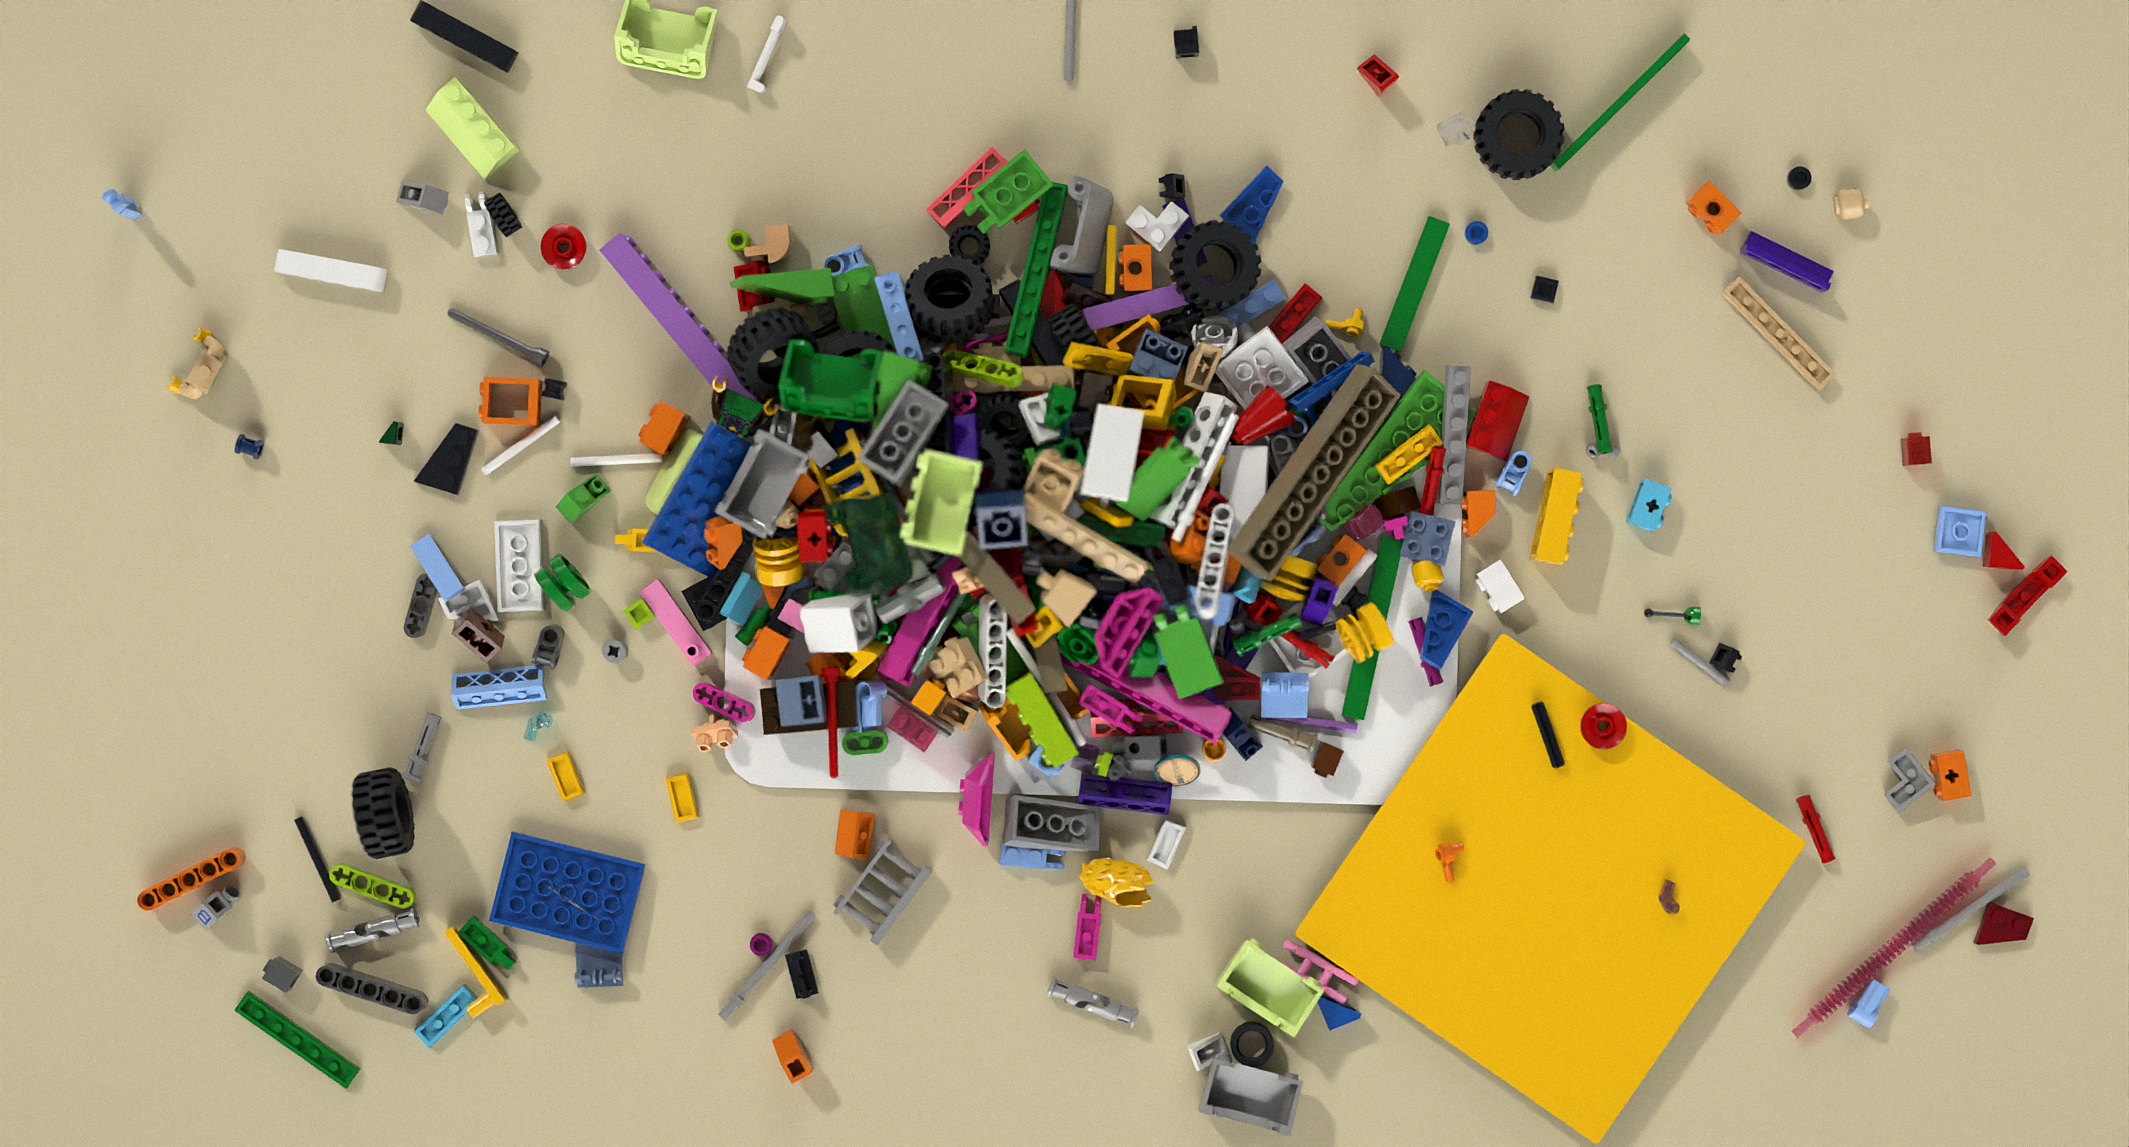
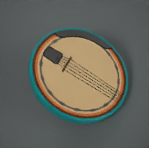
M1170 755L1157 762L1154 774L1161 783L1173 784L1172 786H1184L1194 782L1199 777L1200 765L1197 760L1190 756Z

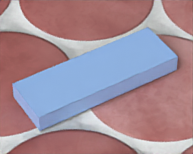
M430 534L410 545V548L445 602L465 591Z

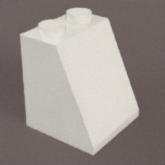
M870 591L812 600L800 609V618L804 625L805 641L808 644L809 652H858L877 637L878 627Z

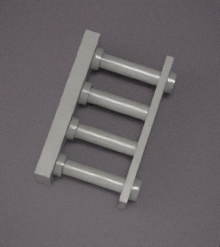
M890 837L886 842L883 839L874 849L877 852L876 856L847 895L844 897L841 894L833 904L836 907L833 912L836 916L842 909L871 930L870 933L873 936L870 941L875 945L880 943L933 871L927 865L923 869L920 867L916 868L888 846L893 841ZM882 854L912 875L911 878L914 881L910 887L906 885L903 887L875 866V863ZM868 873H871L898 894L897 896L900 900L896 905L892 903L889 905L861 884ZM855 891L885 912L886 919L882 924L879 922L875 923L847 902Z

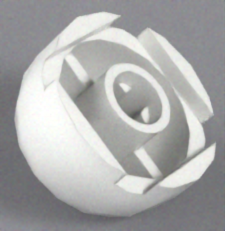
M1224 316L1205 317L1202 319L1201 324L1193 326L1191 332L1194 348L1201 342H1205L1223 349L1220 360L1230 354L1236 348L1238 342L1236 324L1228 322V318Z

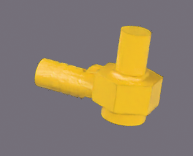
M1356 308L1353 317L1347 318L1342 322L1326 320V325L1331 330L1346 331L1349 337L1358 338L1363 334L1365 323L1361 320L1363 310Z

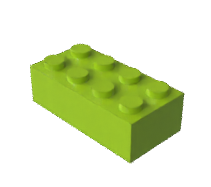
M1031 671L1007 685L1008 691L1005 693L1012 706L1017 704L1020 711L1017 714L1024 726L1029 724L1032 729L1029 734L1035 745L1041 744L1044 749L1041 755L1048 766L1052 764L1056 768L1079 754L1078 749Z

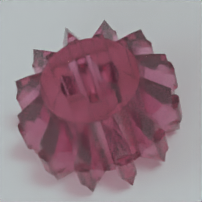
M1370 504L1355 513V516L1347 520L1344 525L1348 534L1354 540H1363L1380 529L1385 521L1380 510L1374 504Z

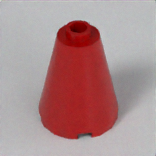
M1266 385L1239 416L1230 436L1237 444L1247 445L1293 424L1296 419L1292 411L1287 413L1285 406L1287 403L1272 386Z

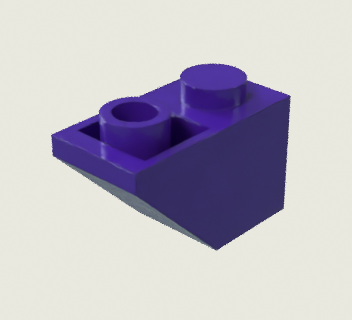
M1314 576L1299 620L1317 626L1322 625L1332 607L1338 590L1337 584Z

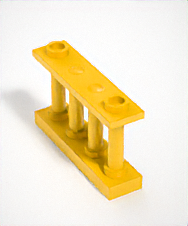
M854 428L845 432L848 440H846V444L837 448L840 456L850 451L854 452L856 457L855 464L829 477L826 468H819L809 456V461L812 462L809 468L815 474L835 521L833 526L839 535L848 538L854 536L850 526L877 512L890 517L897 513L876 472L858 460L857 457L863 450L859 442L865 439L863 432ZM860 471L865 478L864 484L837 497L833 486ZM866 492L871 493L873 497L872 504L846 518L841 506Z

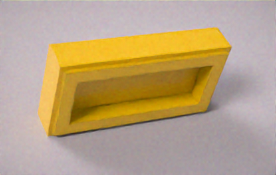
M569 751L546 760L562 802L585 794Z
M689 773L665 778L675 823L698 818Z

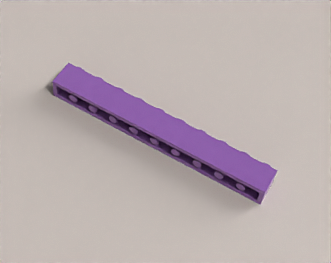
M619 233L600 249L604 257L711 386L715 376H718L717 382L719 384H723L725 378H727L728 383L725 389L729 388L764 405L767 403L764 397L754 396L753 393H749L744 389L731 369L728 360L722 354L725 351L717 340L714 342L710 340L707 336L710 333L702 322L700 324L696 323L693 319L695 316L694 312L688 305L684 307L678 301L681 298L673 287L667 288L663 283L666 281L665 277L658 269L655 272L649 266L652 263L644 252L638 253L634 248L637 244L629 234L625 237L622 233Z

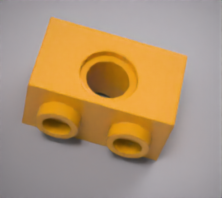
M929 677L911 703L928 715H931L948 692V689L945 688V682Z

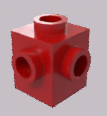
M1258 590L1255 602L1251 604L1246 602L1243 605V608L1249 613L1247 617L1257 625L1262 623L1268 626L1274 623L1283 611L1275 602L1277 598L1268 591H1265L1263 594Z

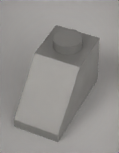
M402 180L396 202L429 212L443 214L447 206L449 192L426 184Z

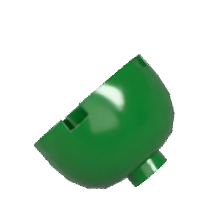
M1077 618L1069 627L1065 625L1057 635V639L1059 638L1060 642L1058 647L1062 654L1071 662L1077 664L1080 661L1085 662L1084 665H1090L1099 657L1095 639L1098 629L1080 625L1081 618Z

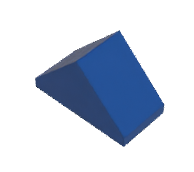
M1322 995L1317 1001L1329 1031L1358 1020L1362 1015L1360 1011L1346 1005L1343 1006Z

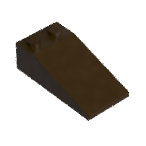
M855 681L836 682L837 729L859 727ZM823 683L827 712V683ZM776 687L760 689L764 735L828 730V720L818 723L781 726Z

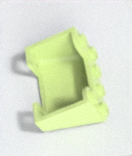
M924 450L923 454L918 455L916 467L920 468L918 477H913L911 490L915 491L913 500H908L905 512L909 514L908 523L903 522L900 534L904 538V543L961 556L966 535L967 519L982 463Z

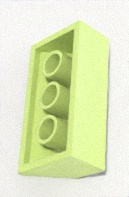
M456 77L436 93L426 108L427 113L484 180L520 151L465 85Z

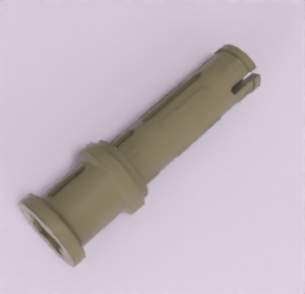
M1254 714L1251 715L1247 726L1248 728L1287 741L1291 747L1295 745L1306 749L1308 753H1312L1318 734L1314 733L1311 735L1300 731L1299 727H1293L1292 729Z

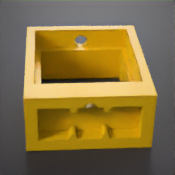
M1120 374L1118 382L1113 386L1112 401H1109L1107 405L1122 408L1126 392L1159 395L1155 411L1132 410L1144 412L1142 428L1166 431L1177 395L1174 381Z

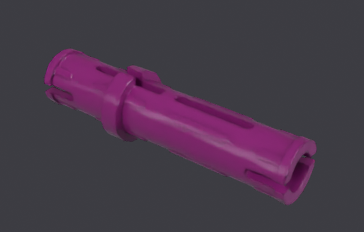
M1422 617L1408 621L1419 655L1421 654L1425 632ZM1421 659L1422 663L1420 665L1421 668L1424 667L1429 687L1443 683L1444 681L1439 669Z

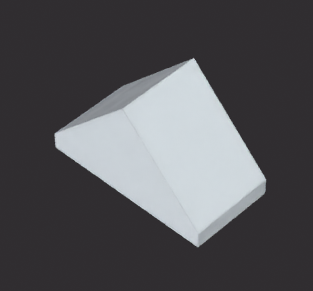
M1221 1033L1188 1044L1196 1071L1211 1065L1213 1057L1218 1058L1219 1054H1229Z

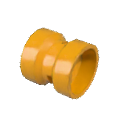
M1206 739L1202 745V751L1206 758L1216 761L1224 756L1226 747L1221 739L1216 744Z

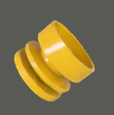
M776 529L772 536L767 535L764 539L757 535L753 539L756 575L760 583L769 586H785L799 581L804 576L805 568L804 562H800L797 532L787 529Z
M1290 555L1273 577L1271 584L1261 581L1259 587L1264 588L1274 596L1289 601L1305 602L1306 596L1298 594V588L1309 591V587L1302 584L1301 580L1302 578L1313 579L1318 565Z
M1371 602L1356 610L1358 621L1351 614L1346 615L1345 620L1341 618L1335 621L1342 645L1357 663L1363 662L1365 656L1368 658L1373 656L1371 645L1380 652L1394 644V639L1387 622L1378 608Z

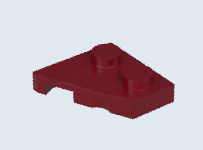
M1214 656L1224 681L1219 685L1213 686L1214 701L1260 700L1259 676L1218 656Z
M1989 902L1973 943L1984 945L2026 940L2034 918Z

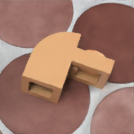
M788 224L765 227L767 245L744 247L745 257L751 259V262L765 261V257H768L771 266L782 262L788 256L792 244L790 226Z

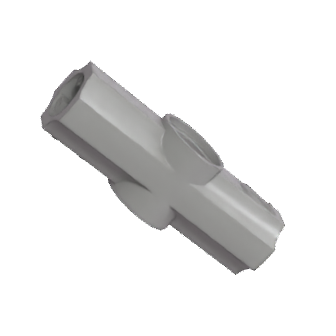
M937 573L928 576L916 584L905 585L897 590L896 595L876 605L877 614L883 623L887 624L905 613L909 614L921 609L925 602L945 592V585Z

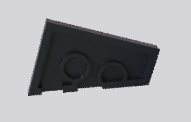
M455 423L417 475L414 482L459 495L479 430Z

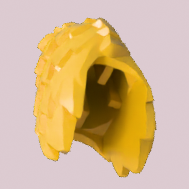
M1110 858L1093 859L1088 864L1082 863V872L1078 877L1092 895H1098L1122 907H1141L1143 903L1151 901V897L1146 894L1147 889L1145 886L1152 884L1154 881L1149 875L1150 871L1145 867L1126 860Z

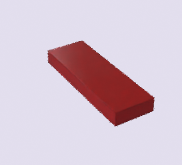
M1306 283L1268 326L1281 344L1291 336L1323 298Z

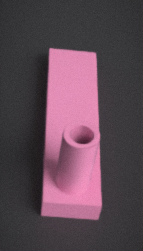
M659 579L639 592L692 666H695L712 654V651Z

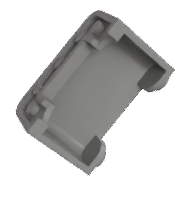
M1070 175L1068 192L1073 199L1077 200V206L1082 207L1074 246H1058L1052 254L1050 268L1059 273L1091 278L1098 271L1113 205V195L1108 189L1086 178Z
M759 429L754 438V445L750 447L745 460L725 494L726 497L719 503L715 513L765 539L767 535L772 536L778 526L775 521L800 474L803 473L805 475L812 462L808 461L809 455L770 433Z
M1219 1054L1218 1058L1213 1057L1199 1103V1112L1208 1115L1216 1114L1218 1117H1225L1263 1127L1267 1130L1272 1129L1279 1134L1290 1136L1303 1081L1298 1080L1299 1075L1285 1072L1284 1076L1231 1062L1232 1057Z

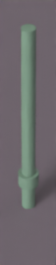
M958 590L927 645L920 650L918 654L920 657L911 673L919 676L927 661H931L935 654L933 652L968 592L961 594Z

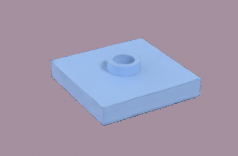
M1939 506L1933 552L1981 557L1987 511Z

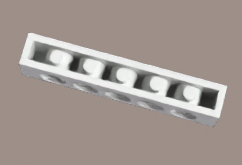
M1208 392L1204 393L1194 414L1195 419L1190 423L1181 442V446L1184 448L1188 446L1201 461L1196 466L1188 467L1191 472L1149 516L1156 523L1166 525V527L1174 530L1176 529L1180 513L1184 512L1230 414H1235L1238 407L1226 397Z

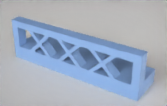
M533 665L453 674L451 697L455 708L458 710L547 700V691L544 685V666ZM538 673V679H526L529 674ZM507 676L516 677L512 682L505 683L503 681ZM487 678L493 679V681L487 685H482L480 683ZM459 681L471 682L466 687L458 688Z

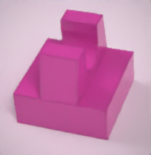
M1402 513L1381 520L1383 529L1386 531L1391 530L1395 540L1405 537L1402 526L1409 525L1406 515Z

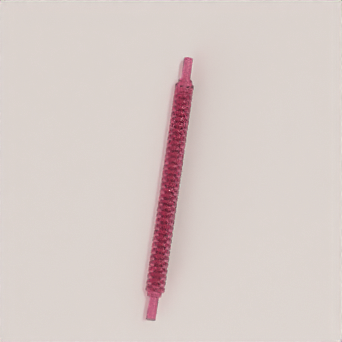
M1989 858L1974 872H1965L1963 874L1964 878L1961 876L1959 881L1956 880L1954 882L1955 886L1952 884L1949 886L1950 889L1947 888L1945 890L1947 895L1944 892L1941 893V897L1938 896L1936 898L1938 903L1933 900L1931 902L1932 905L1929 904L1927 906L1929 911L1924 908L1922 910L1923 913L1920 912L1918 914L1920 919L1915 916L1913 918L1914 921H1909L1911 927L1906 924L1904 926L1905 929L1901 928L1900 932L1902 935L1897 932L1895 934L1896 937L1892 936L1891 940L1893 943L1888 940L1886 942L1887 945L1883 944L1882 948L1884 951L1879 948L1877 950L1878 953H1873L1875 958L1870 956L1868 957L1869 961H1864L1866 966L1860 964V969H1855L1857 974L1851 972L1852 978L1846 977L1848 982L1842 980L1843 986L1840 984L1836 985L1839 990L1834 987L1832 989L1834 994L1831 992L1827 993L1830 998L1825 995L1823 997L1825 1002L1820 999L1818 1002L1821 1006L1816 1003L1814 1005L1816 1010L1811 1007L1809 1009L1810 1012L1807 1014L1808 1017L1791 1032L1799 1038L1813 1024L1823 1023L1822 1017L1825 1019L1829 1018L1826 1013L1832 1015L1833 1011L1831 1009L1834 1011L1838 1010L1835 1005L1841 1007L1842 1003L1840 1001L1846 1003L1845 997L1847 999L1851 998L1849 993L1855 995L1854 989L1856 991L1861 990L1858 985L1863 988L1865 986L1863 981L1865 983L1870 982L1867 977L1872 980L1874 978L1872 973L1876 976L1879 974L1876 969L1881 972L1883 970L1882 966L1886 968L1888 964L1885 961L1890 964L1892 962L1891 958L1895 960L1897 956L1894 953L1898 956L1901 955L1900 950L1903 952L1906 950L1904 945L1909 948L1911 946L1909 942L1912 944L1915 942L1913 937L1918 940L1920 938L1918 934L1921 936L1924 934L1922 929L1927 932L1929 930L1928 927L1931 928L1933 926L1931 921L1936 924L1938 922L1937 919H1942L1940 914L1945 916L1947 914L1946 911H1951L1949 906L1954 908L1956 906L1955 903H1960L1959 898L1963 900L1965 898L1964 895H1969L1968 890L1970 892L1974 891V888L1979 886L1980 878L1993 868L1996 862Z

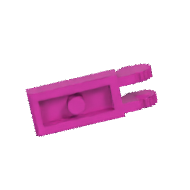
M1090 682L1077 701L1078 704L1115 727L1119 726L1131 734L1135 732V729L1132 725L1121 720L1124 714H1127L1135 721L1141 722L1143 719L1140 714L1130 709L1129 706Z
M1082 894L1080 912L1078 911L1073 958L1096 960L1101 914H1099L1101 897L1096 895L1094 913L1085 912L1088 897L1087 894Z

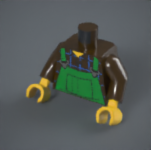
M715 376L712 382L711 407L713 418L717 421L716 424L746 439L749 436H756L759 429H767L774 414L781 408V405L778 404L774 409L770 405L773 399H770L764 405L729 388L725 389L728 379L725 378L724 383L719 384L717 382L718 376Z

